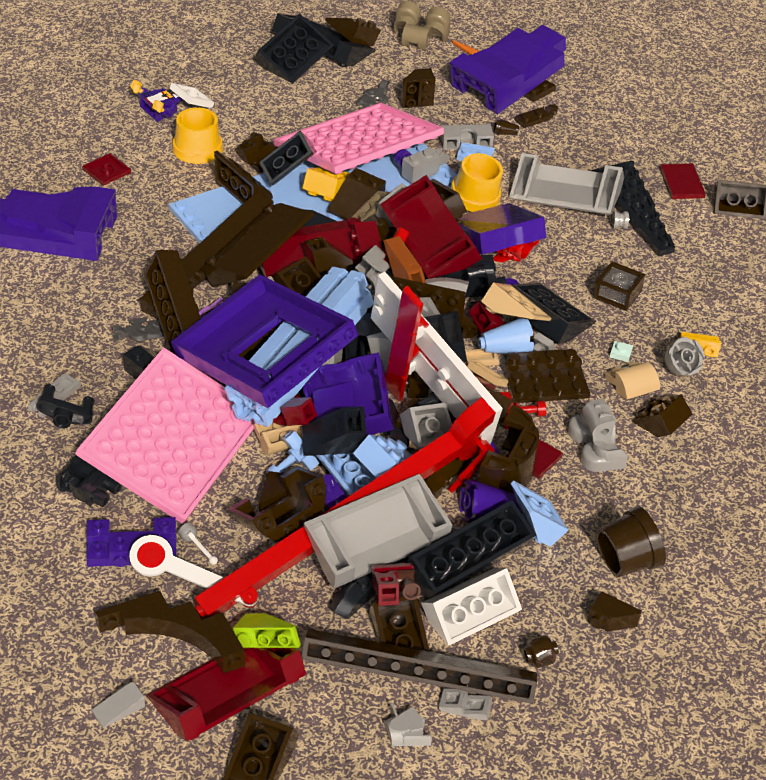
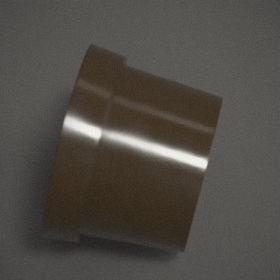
M641 506L629 509L622 517L596 531V541L603 561L612 574L618 578L646 568L649 570L663 566L666 562V552L660 532L651 516Z

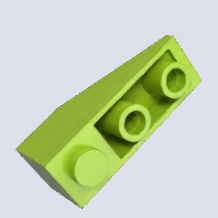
M246 613L233 627L234 633L243 648H299L301 646L294 624L266 613Z

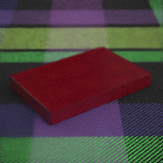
M693 163L660 164V171L671 199L705 198L706 193Z

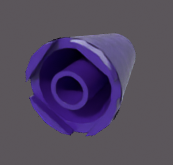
M466 480L464 484H467L466 489H461L459 509L460 512L464 511L466 518L461 517L464 522H473L511 500L518 507L514 493L475 480Z

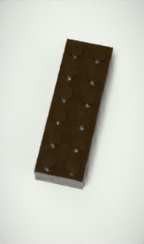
M156 250L144 275L168 349L176 355L171 341L194 325L201 317L178 250Z

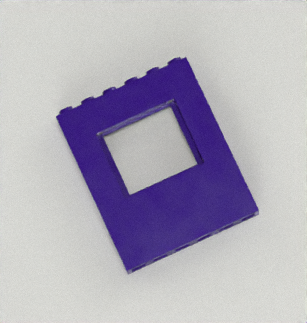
M259 274L171 341L176 355L185 362L264 407L269 408L355 339L358 333L352 319ZM281 321H285L311 334L309 338L267 371L239 356L240 353Z

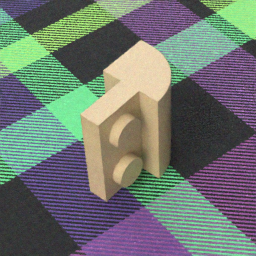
M635 362L629 364V366L614 368L612 371L605 373V379L615 385L618 395L625 399L660 390L658 374L649 362L643 364Z
M254 423V430L261 443L260 448L264 455L289 450L290 448L282 438L291 430L295 431L303 441L301 425L287 426L285 424L281 426L271 423L267 427Z

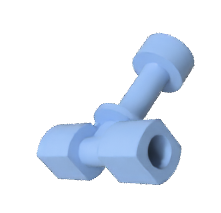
M291 430L282 438L290 448L288 450L289 456L277 467L275 465L270 466L266 472L283 473L294 462L298 464L301 462L307 470L311 471L320 462L315 456H303V446L301 445L303 441L295 431Z

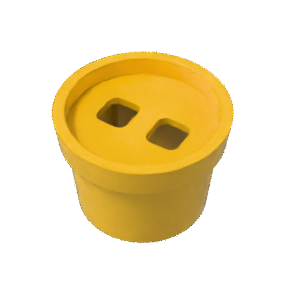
M189 108L180 112L176 118V133L172 145L174 155L182 161L200 164L213 161L214 151L222 153L223 143L219 135L217 115L205 108Z
M480 153L470 154L463 159L459 172L453 179L450 188L460 194L467 211L475 212L498 206L501 198L500 186L503 167L498 160L489 155Z

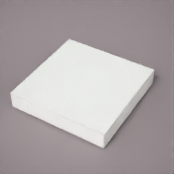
M171 83L170 89L188 104L212 108L214 105L211 99L195 87Z

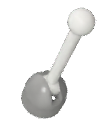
M188 522L181 526L178 535L186 542L193 541L208 557L211 565L217 564V557L212 556L196 539L197 530L194 525Z

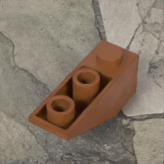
M400 236L383 240L394 277L426 283L421 266Z

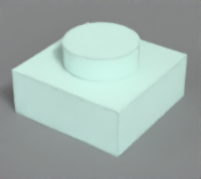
M614 341L610 358L629 362L633 345Z

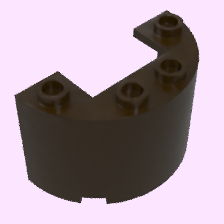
M513 404L505 418L504 424L509 426V430L502 445V449L511 453L509 457H505L488 450L480 466L479 482L514 493L511 486L513 481L525 487L530 483L535 471L539 443L538 427L536 428L533 423V418L525 410Z
M296 466L280 476L288 494L258 514H255L250 500L246 498L230 507L228 511L240 525L270 539L282 541L303 527L305 522L322 514L326 500V485L323 475Z

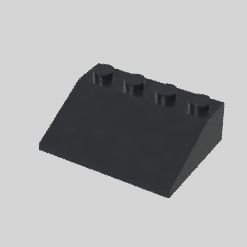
M299 13L257 51L254 60L265 70L293 84L331 50L334 44Z
M541 283L511 284L551 317L550 321L527 319L531 325L536 327L535 330L537 332L546 334L555 344L568 343L596 322Z

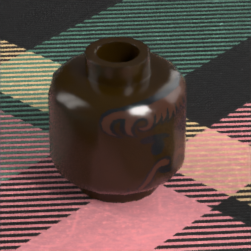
M546 635L529 639L526 646L523 647L528 665L532 664L535 668L554 664L556 655L559 654L556 641H551Z

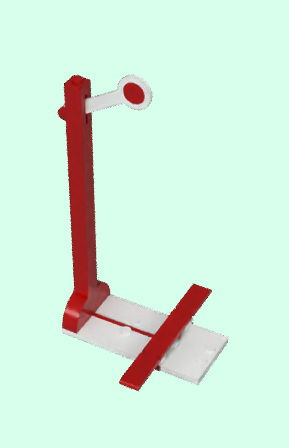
M385 272L378 275L371 319L392 343L390 361L388 362L386 372L387 388L398 401L403 400L407 375H411L415 371L442 403H447L448 410L456 420L448 432L323 514L418 474L424 480L457 457L464 461L479 454L448 489L453 493L480 468L488 450L495 452L491 442L503 408L421 314L423 303L408 285L401 291ZM303 526L224 578L173 556L172 548L164 538L148 535L141 537L132 545L130 562L132 567L144 576H157L166 571L206 588L207 590L195 597L194 606L200 618L204 617L206 619L224 613L237 603H241L246 608L254 607L258 601V589L315 551Z

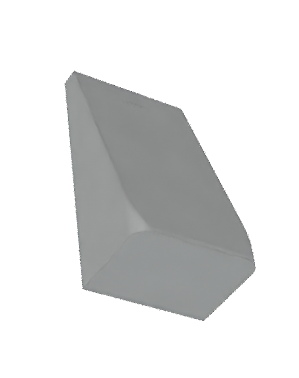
M131 682L97 705L91 712L101 727L105 728L144 708L145 698L136 684Z

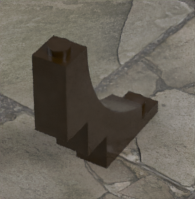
M161 591L95 612L96 624L100 633L122 626L126 635L156 634L169 636L185 641L204 651L216 662L223 673L245 666V650L224 613L201 620L192 602L169 608Z

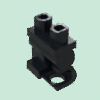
M77 455L56 476V486L59 491L73 492V496L76 499L86 502L90 507L94 503L104 507L109 501V494L106 491L118 494L122 489V484Z

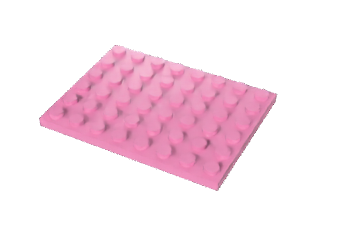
M381 102L301 130L311 140L317 151L307 161L334 174L342 173L346 169H353L360 164L369 163L373 159L383 158L384 155L397 153L398 150L408 149L412 145L422 144L426 140L436 139L437 136L444 134L443 127ZM298 131L275 138L274 145L277 147L281 146Z
M163 347L80 445L75 454L169 516L176 517L177 521L184 524L252 433L255 421L254 419H251L250 422L237 419L232 408L234 402L229 401L223 385Z

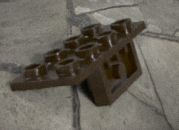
M391 277V280L401 291L408 285L419 298L430 297L440 314L458 311L459 321L462 323L466 292Z

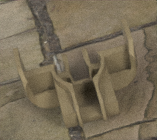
M402 1L399 4L394 22V32H397L398 28L403 29L402 45L410 47L411 43L418 44V49L426 50L432 35L442 37V42L447 41L450 34V14L447 10L441 7L429 9L425 26L422 27L417 26L421 17L419 6L411 1Z

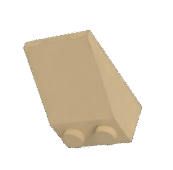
M493 282L481 301L486 305L485 308L493 314L500 313L502 315L506 314L535 320H551L549 315L512 285Z

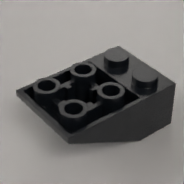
M364 406L343 407L302 426L303 456L354 453L366 438Z

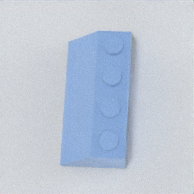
M353 453L316 455L348 496L376 479Z

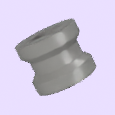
M613 211V229L618 227L627 229L629 224L628 211L623 213Z

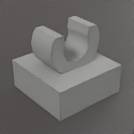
M539 332L534 336V351L555 350L554 342Z

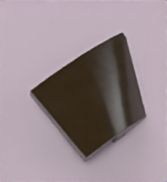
M253 132L250 134L251 138L245 139L235 150L245 163L257 172H261L263 168L259 162L272 153L275 147L272 142L265 141L262 134Z

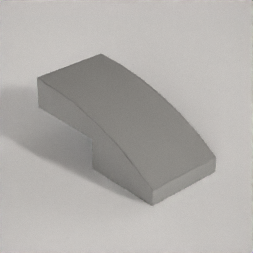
M443 689L439 709L446 713L472 719L488 720L492 699L491 696L468 695L467 691Z

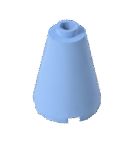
M519 318L486 331L478 338L479 348L487 353L499 354L533 351L534 342H530V336H533L531 324L527 318Z

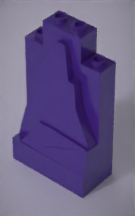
M541 25L530 34L517 28L490 48L472 55L462 53L450 61L452 87L465 93L468 91L467 85L484 94L486 108L498 115L565 66L563 52L566 50V37L544 25Z
M96 186L74 187L72 191L55 194L12 189L5 199L0 198V247L98 261L102 252V234L106 227L113 228L117 219L116 189Z

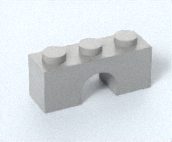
M491 124L441 125L444 128V134L440 135L443 150H459L460 143L465 141L493 148L494 134Z

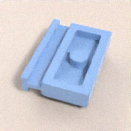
M462 142L457 154V160L463 161L466 156L475 153L493 157L495 148Z

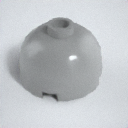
M683 337L673 341L667 347L665 352L666 366L677 376L693 375L698 373L703 367L702 363L705 354L698 341Z

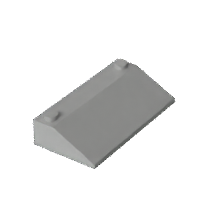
M522 153L509 199L611 215L621 192L624 180L623 168L605 165L604 172L599 173L540 164L538 155Z
M418 474L304 523V527L321 568L331 586L335 589L371 573L372 566L389 565L419 552L450 535L452 523L421 475Z

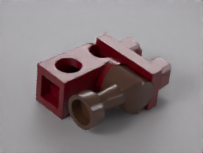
M412 563L372 566V587L377 594L378 606L399 605V590H402V594L407 600H415L419 597L421 589L417 582H415V570H413Z

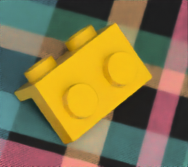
M681 332L680 338L688 337L691 340L698 341L703 348L705 356L718 358L721 346L719 337Z

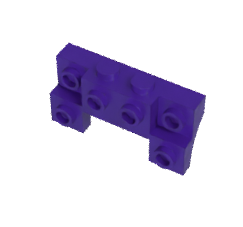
M176 517L154 518V531L110 532V519L87 520V567H124L131 565L130 550L132 545L141 537L148 535L164 538L170 544L173 556L176 557Z

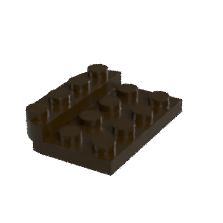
M576 350L510 353L506 361L505 378L508 379L507 385L513 403L590 398V391L581 368L582 360L577 355Z

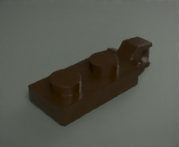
M551 104L547 107L516 115L515 121L523 128L549 121L553 115H557L558 106Z

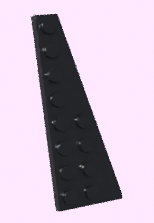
M634 161L611 165L622 167L624 174L621 192L615 207L620 213L628 211L629 223L658 256L674 253L675 245L670 234H667L664 222L660 220L659 212L655 210V204L649 191L644 187L643 179L639 177L638 169L634 167ZM605 167L590 171L603 173Z

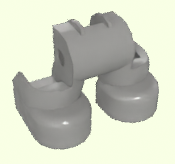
M376 245L362 257L363 260L353 270L365 274V277L371 282V285L367 286V288L374 292L378 275L390 268L389 264L384 260L385 253Z
M596 399L588 402L579 414L574 415L570 419L568 425V435L576 442L587 443L582 449L580 461L586 469L594 472L626 468L628 458L623 449L618 450L615 444L616 418L611 413V407L606 403L605 399Z

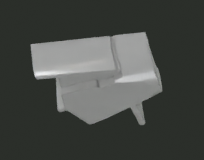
M393 702L390 703L392 717L385 720L383 724L388 732L391 745L431 746V735H423L425 717L421 718L414 707H410L397 714Z

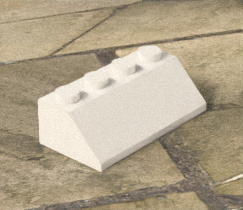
M493 568L421 603L428 622L448 646L522 610L507 568Z

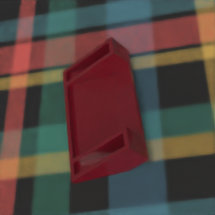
M427 175L380 204L396 230L402 227L409 232L405 244L428 279L464 270L482 259L476 246L460 227Z
M351 217L343 221L301 227L261 264L260 268L265 277H275L278 272L306 256L304 241L323 237L342 249L351 258L353 264H357L359 260L358 256L354 255L355 243L351 242L350 231L353 230L354 223L361 222V220Z
M244 648V667L223 673L212 659L147 694V698L178 736L185 741L194 740L201 733L283 687L296 683L299 678L305 676L306 671L300 651L296 648Z

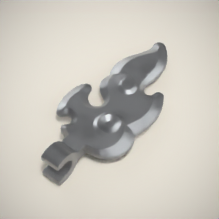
M383 79L379 88L365 90L364 94L357 100L358 106L364 105L360 109L377 104V100L386 104L389 101V96L385 95L390 90L387 87L390 81Z
M136 318L130 320L132 326L127 325L126 328L114 326L113 331L115 334L112 337L114 341H119L130 336L134 341L143 342L147 339L162 338L164 334L159 319L151 320L147 326H143L142 324L147 322V319Z

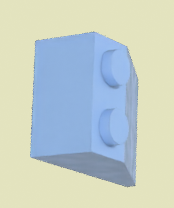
M516 481L511 483L519 510L536 534L534 539L539 544L544 543L552 546L569 530L550 500Z

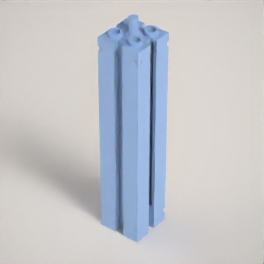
M332 267L328 271L329 273L325 274L306 297L352 319L356 325L367 312V309L373 305L371 293L366 288L368 284L365 274L352 270L348 272L342 268ZM284 321L249 361L267 371L309 338L311 334ZM317 369L269 408L264 407L229 386H226L224 389L229 401L234 402L232 408L237 419L248 422L254 419L256 424L269 427L273 419L277 418L282 412L280 407L294 398Z

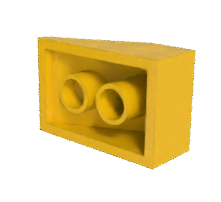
M321 167L307 168L302 189L308 190V194L314 196L319 194L323 196V199L333 201L350 173L342 171V173L334 174Z

